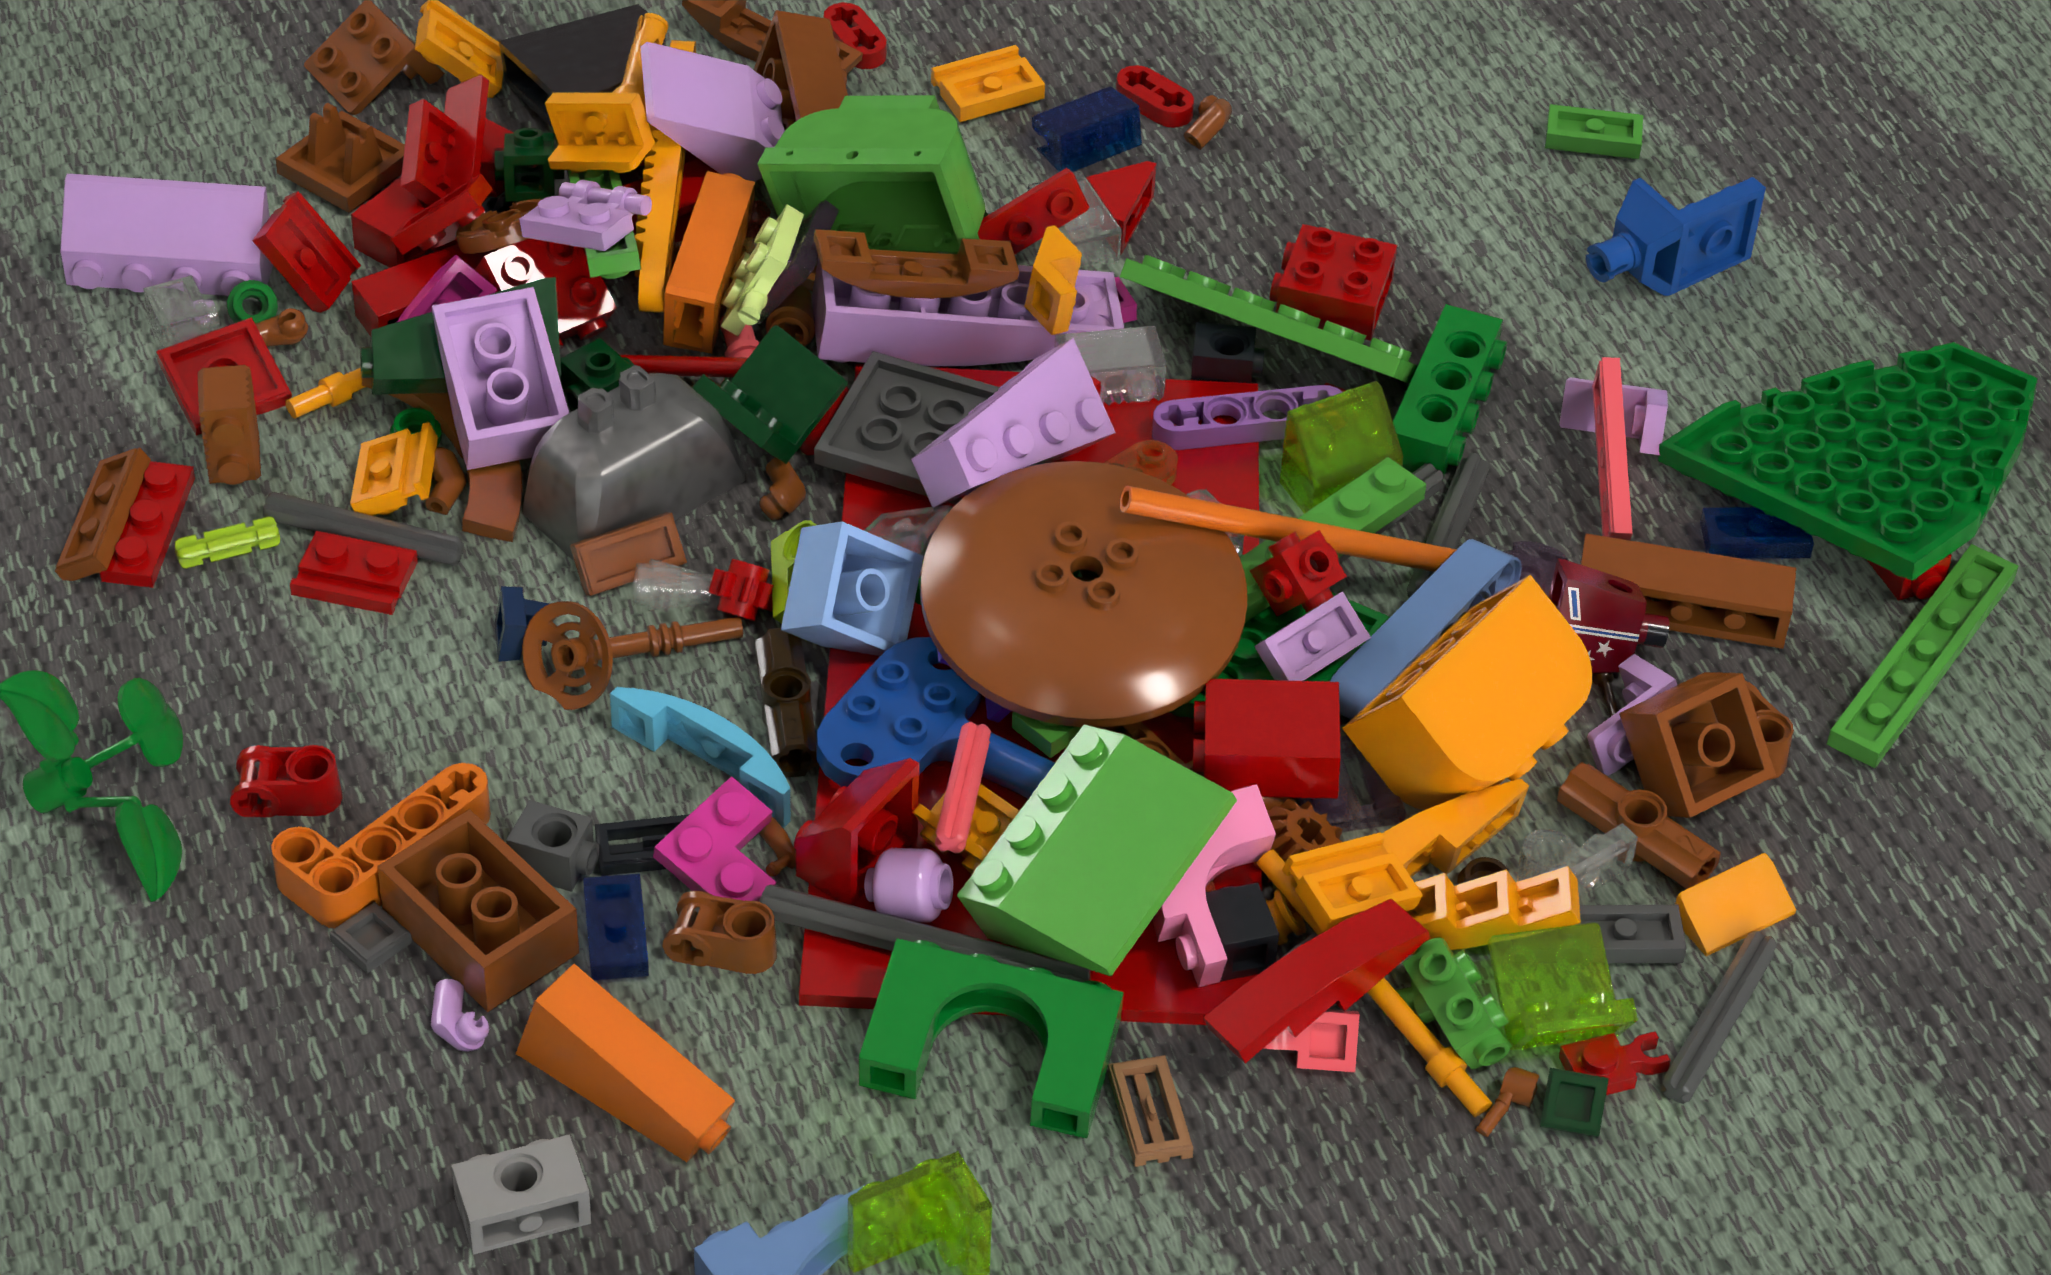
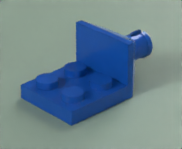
M1751 177L1677 210L1643 179L1633 180L1616 217L1612 238L1601 243H1595L1587 248L1586 251L1589 253L1586 255L1587 267L1592 276L1600 282H1607L1616 275L1628 271L1639 282L1663 296L1672 295L1751 258L1766 187L1754 177Z

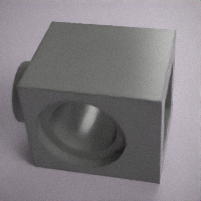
M532 800L528 801L506 840L507 844L549 884L571 892L582 874L589 876L593 872L599 855V844L593 840L591 817Z

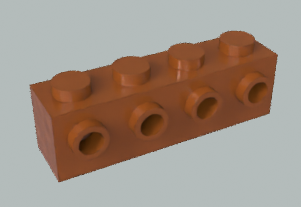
M1585 534L1580 564L1637 584L1646 600L1645 613L1667 616L1669 619V630L1784 648L1793 609L1796 567ZM1649 598H1657L1661 601H1652ZM1703 606L1710 607V608H1712L1713 610H1706V609H1703L1702 607H1703ZM1754 615H1761L1766 619H1760L1755 617Z

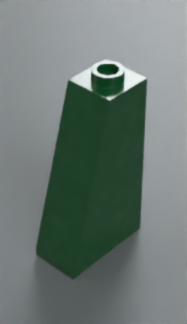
M556 277L542 278L493 293L498 294L534 287L558 375L561 379ZM432 312L371 330L369 347L360 348L361 378H371L372 395L448 393Z

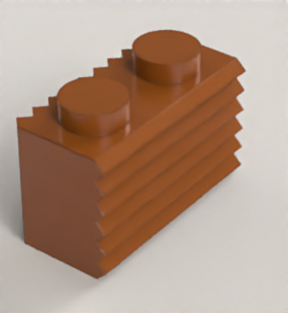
M246 365L202 368L198 372V402L209 484L224 482L236 485L248 480H257L261 476L260 438L251 370Z

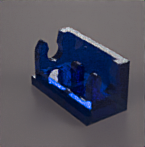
M1111 86L1031 116L1032 128L1039 136H1043L1048 144L1038 147L1037 150L1059 172L1066 168L1074 172L1142 145L1139 105Z

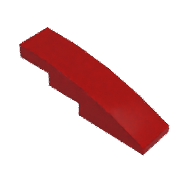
M1390 898L1345 919L1300 945L1245 983L1205 1015L1203 1019L1209 1030L1246 1064L1285 1029L1294 1037L1298 1036L1333 1004H1337L1345 1012L1431 936L1426 928Z

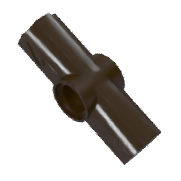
M781 628L768 629L763 637L755 640L754 646L762 697V720L766 727L769 753L786 778L805 776L811 768L819 765L816 752L817 738L811 706V680L806 673L801 638L784 632Z

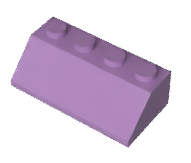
M67 174L64 187L61 256L66 285L80 286L85 289L104 287L129 289L133 292H144L147 290L178 292L186 296L195 294L229 296L236 285L248 280L260 281L268 285L273 264L252 241L270 218L266 187Z

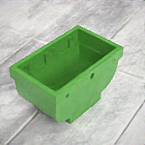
M935 95L845 96L839 108L818 111L791 124L784 131L775 147L765 148L757 163L777 216L779 217L787 204L804 214L791 251L793 257L818 258L813 238L815 229L864 232L869 249L958 254L962 238L979 239L978 230L985 214L984 198L957 120L951 113L939 108Z

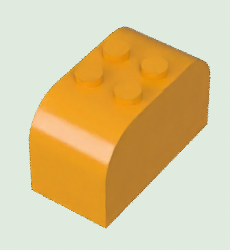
M1528 575L1469 608L1342 729L1388 788L1400 800L1414 808L1426 810L1466 793L1499 785L1507 777L1510 781L1517 780L1533 768L1537 763L1533 754L1539 748L1546 750L1562 739L1569 731L1565 723L1587 700L1592 685L1591 661L1580 637L1534 578Z

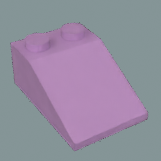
M646 42L640 46L647 122L718 173H732L741 176L745 180L754 182L761 179L762 175L757 163L765 148L775 147L785 131L781 112L782 95L778 86L771 79H765L747 65L651 42Z
M534 287L432 305V315L454 424L466 469L470 470L532 458L542 436L563 416L569 414Z

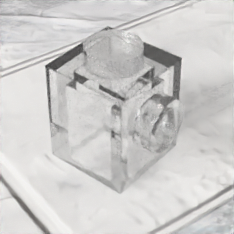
M192 275L143 288L148 323L161 349L212 332L213 329L220 327L218 313L213 300L203 299Z

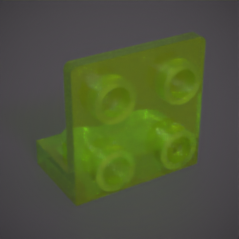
M1598 923L1494 935L1488 940V949L1499 1004L1509 1019V1023L1504 1025L1508 1040L1513 1046L1510 1048V1051L1577 1042L1611 1033L1620 1036L1638 1021L1634 998L1615 1000L1603 937Z
M959 1151L939 1159L925 1160L908 1172L884 1182L875 1181L869 1183L857 1193L849 1196L848 1265L853 1273L936 1240L939 1253L948 1267L958 1265L963 1275L990 1274L992 1203Z

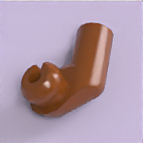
M294 308L285 309L279 315L255 324L266 346L297 344L306 336L308 331V324L305 321L304 314Z
M437 447L432 479H435L437 483L429 494V498L426 499L425 506L429 511L448 515L465 488L467 479L456 455L447 448Z

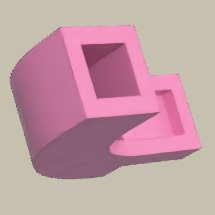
M1257 784L1230 791L1235 795L1237 802L1153 917L1154 930L1158 942L1176 938V949L1180 963L1184 970L1192 969L1198 988L1220 982L1227 962L1226 953L1207 904L1205 888L1220 873L1236 866L1258 861L1263 854L1271 850L1276 836Z

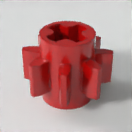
M731 559L728 571L715 568L708 593L720 597L716 610L755 621L759 608L772 611L773 585L766 583L770 570L736 559Z

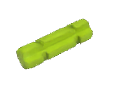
M267 516L252 520V526L246 527L245 522L203 532L204 538L197 539L195 534L178 538L175 541L174 548L181 568L187 569L203 565V559L209 558L210 562H215L251 553V547L259 546L260 550L276 547L280 544V533L275 519Z

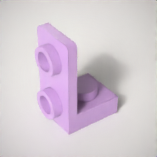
M1568 378L1566 380L1560 416L1561 428L1595 432L1592 380ZM1622 385L1626 437L1640 439V453L1660 455L1659 444L1663 440L1668 408L1667 391Z
M1635 654L1618 665L1625 686L1622 694L1627 705L1589 732L1587 736L1596 767L1607 776L1617 772L1634 759L1619 713L1677 686L1675 678Z

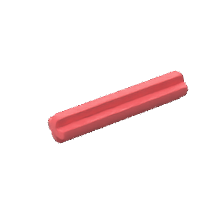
M970 721L961 727L936 830L935 845L942 852L950 850L957 854L965 849L990 744L991 731L985 724L976 725Z

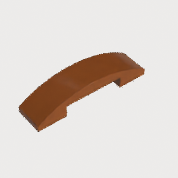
M682 0V6L714 38L736 54L755 62L757 61L771 20L747 9L746 0ZM839 41L841 68L845 69L848 74L862 60L863 53Z
M815 229L813 237L823 270L848 284L879 294L928 299L958 297L1004 286L1016 281L1019 276V268L1010 241L962 238L958 254L869 249L864 232Z

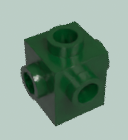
M522 128L514 133L505 134L504 151H495V179L504 180L505 202L544 199L555 196V180L565 179V170L550 169L547 160L554 151V133H543L542 130L536 128Z
M601 338L560 358V382L567 405L571 411L578 409V395L591 388H602L608 393L619 387L620 373L634 366L633 362L626 357L622 358Z

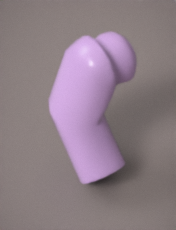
M441 980L436 984L431 1018V1027L434 1033L459 1051L479 1049L484 1044L485 1038L489 1033L487 1019L482 1015L478 1021H475V1012L473 1011L464 1014L462 1012L464 986L457 980Z

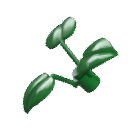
M30 670L20 672L0 682V699L9 707L30 743L46 758L40 761L39 768L26 773L23 778V790L29 804L36 811L43 814L61 806H65L66 811L69 813L79 808L116 807L115 821L120 839L150 902H155L162 897L174 881L182 858V844L168 816L157 805L149 804L142 807L141 801L136 796L83 797L93 782L90 769L139 743L147 761L154 767L169 766L180 758L183 747L182 727L176 713L166 703L161 691L154 684L143 678H133L125 682L118 692V708L122 720L132 734L83 760L80 757H70L79 742L78 736L73 731L78 724L79 713L71 694L59 679L44 671Z

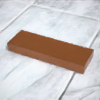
M140 447L99 461L56 565L55 572L62 580L75 581L108 569L115 551V545L120 539L130 514V508L134 504L144 479V472L151 461Z

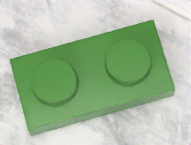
M1550 104L1547 117L1545 148L1639 159L1642 146L1643 115Z

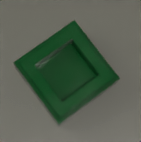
M1550 1068L1540 1127L1599 1138L1609 1078Z

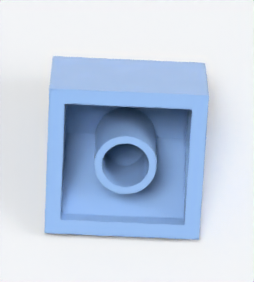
M843 521L801 528L781 630L822 647L881 656L896 643L907 640L923 556Z

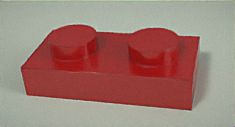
M480 173L407 219L391 238L392 242L402 255L418 245L422 251L431 248L446 236L447 233L444 229L457 221L460 227H464L479 217L485 211L481 204L493 190Z

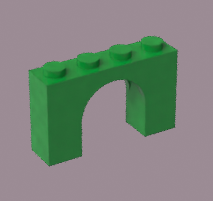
M896 938L859 1055V1086L916 1099L931 1048L940 1032L951 1022L968 1014L977 1012L1002 1013L1014 1017L1027 1025L1036 1034L1045 1052L1032 1096L1030 1126L1088 1138L1121 1022L1124 992L1112 990L1106 984L1098 981L1088 980L1079 982L1058 977L1050 971L1039 967L1024 969L999 963L993 957L985 954L975 953L966 955L945 950L937 944L926 940L911 942Z

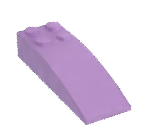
M818 257L812 292V306L818 358L822 360H833L840 363L849 361L866 363L872 351L924 366H975L1033 360L1074 338L1077 346L1105 344L1106 346L1123 342L1125 329L1114 272L1078 270L1075 289L1077 290L1076 303L1073 308L1069 330L1051 335L1024 307L1033 266L1018 265V279L998 288L965 296L928 299L890 296L853 286L823 270Z

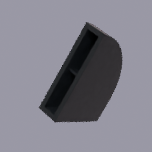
M639 4L500 40L499 47L505 82L515 94L552 127L545 106V102L552 93H612L621 85L631 45L635 37L638 18L640 15L644 16L648 12ZM664 39L662 44L666 46V39Z

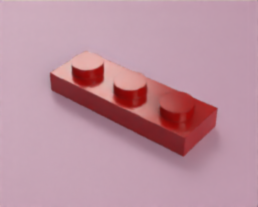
M150 461L148 468L144 472V479L134 504L130 508V514L120 539L115 545V551L108 569L99 572L101 582L154 587L195 480L194 466Z

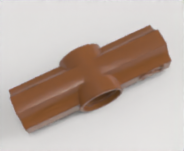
M1583 762L1570 771L1567 779L1559 788L1557 801L1610 836L1611 846L1619 856L1630 861H1646L1686 889L1709 879L1714 869L1718 866L1721 852L1667 817V806L1664 800L1651 791L1641 789L1629 791L1589 763L1585 764Z

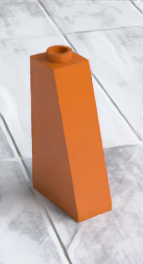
M706 172L664 292L663 345L712 354L720 329V320L726 306L721 304V301L733 281L730 276L739 261L754 209V181L745 180L741 176L732 173Z
M573 964L535 1000L516 1055L685 1162H688L700 1149L710 1154L727 1136L731 1126L726 1120L735 1103V1099L577 965Z

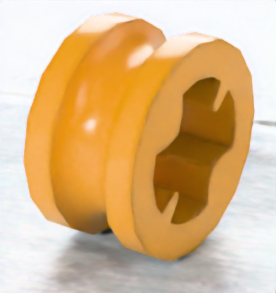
M1279 889L1274 891V898L1272 900L1265 898L1279 932L1278 945L1281 946L1287 943V936L1290 933L1300 936L1306 932L1303 917Z

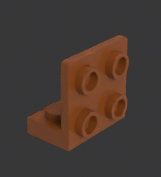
M364 0L304 63V67L351 115L361 113L400 71L411 80L419 74L428 84L437 82L445 74L437 65L428 62L420 52L415 50V42L371 0Z

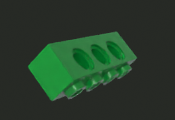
M1445 304L1388 431L1385 458H1391L1411 473L1424 464H1432L1436 470L1442 471L1444 477L1449 465L1459 466L1466 445V437H1462L1464 432L1473 434L1479 417L1480 405L1476 404L1477 400L1487 401L1494 379V373L1490 372L1491 368L1500 370L1505 358L1507 341L1500 340L1503 319Z

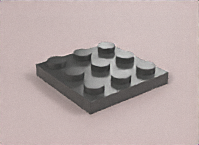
M872 351L815 446L814 464L927 496L911 459L950 427L965 418L977 405L991 397L1000 387ZM962 497L949 501L948 503L956 505L958 502L962 500Z

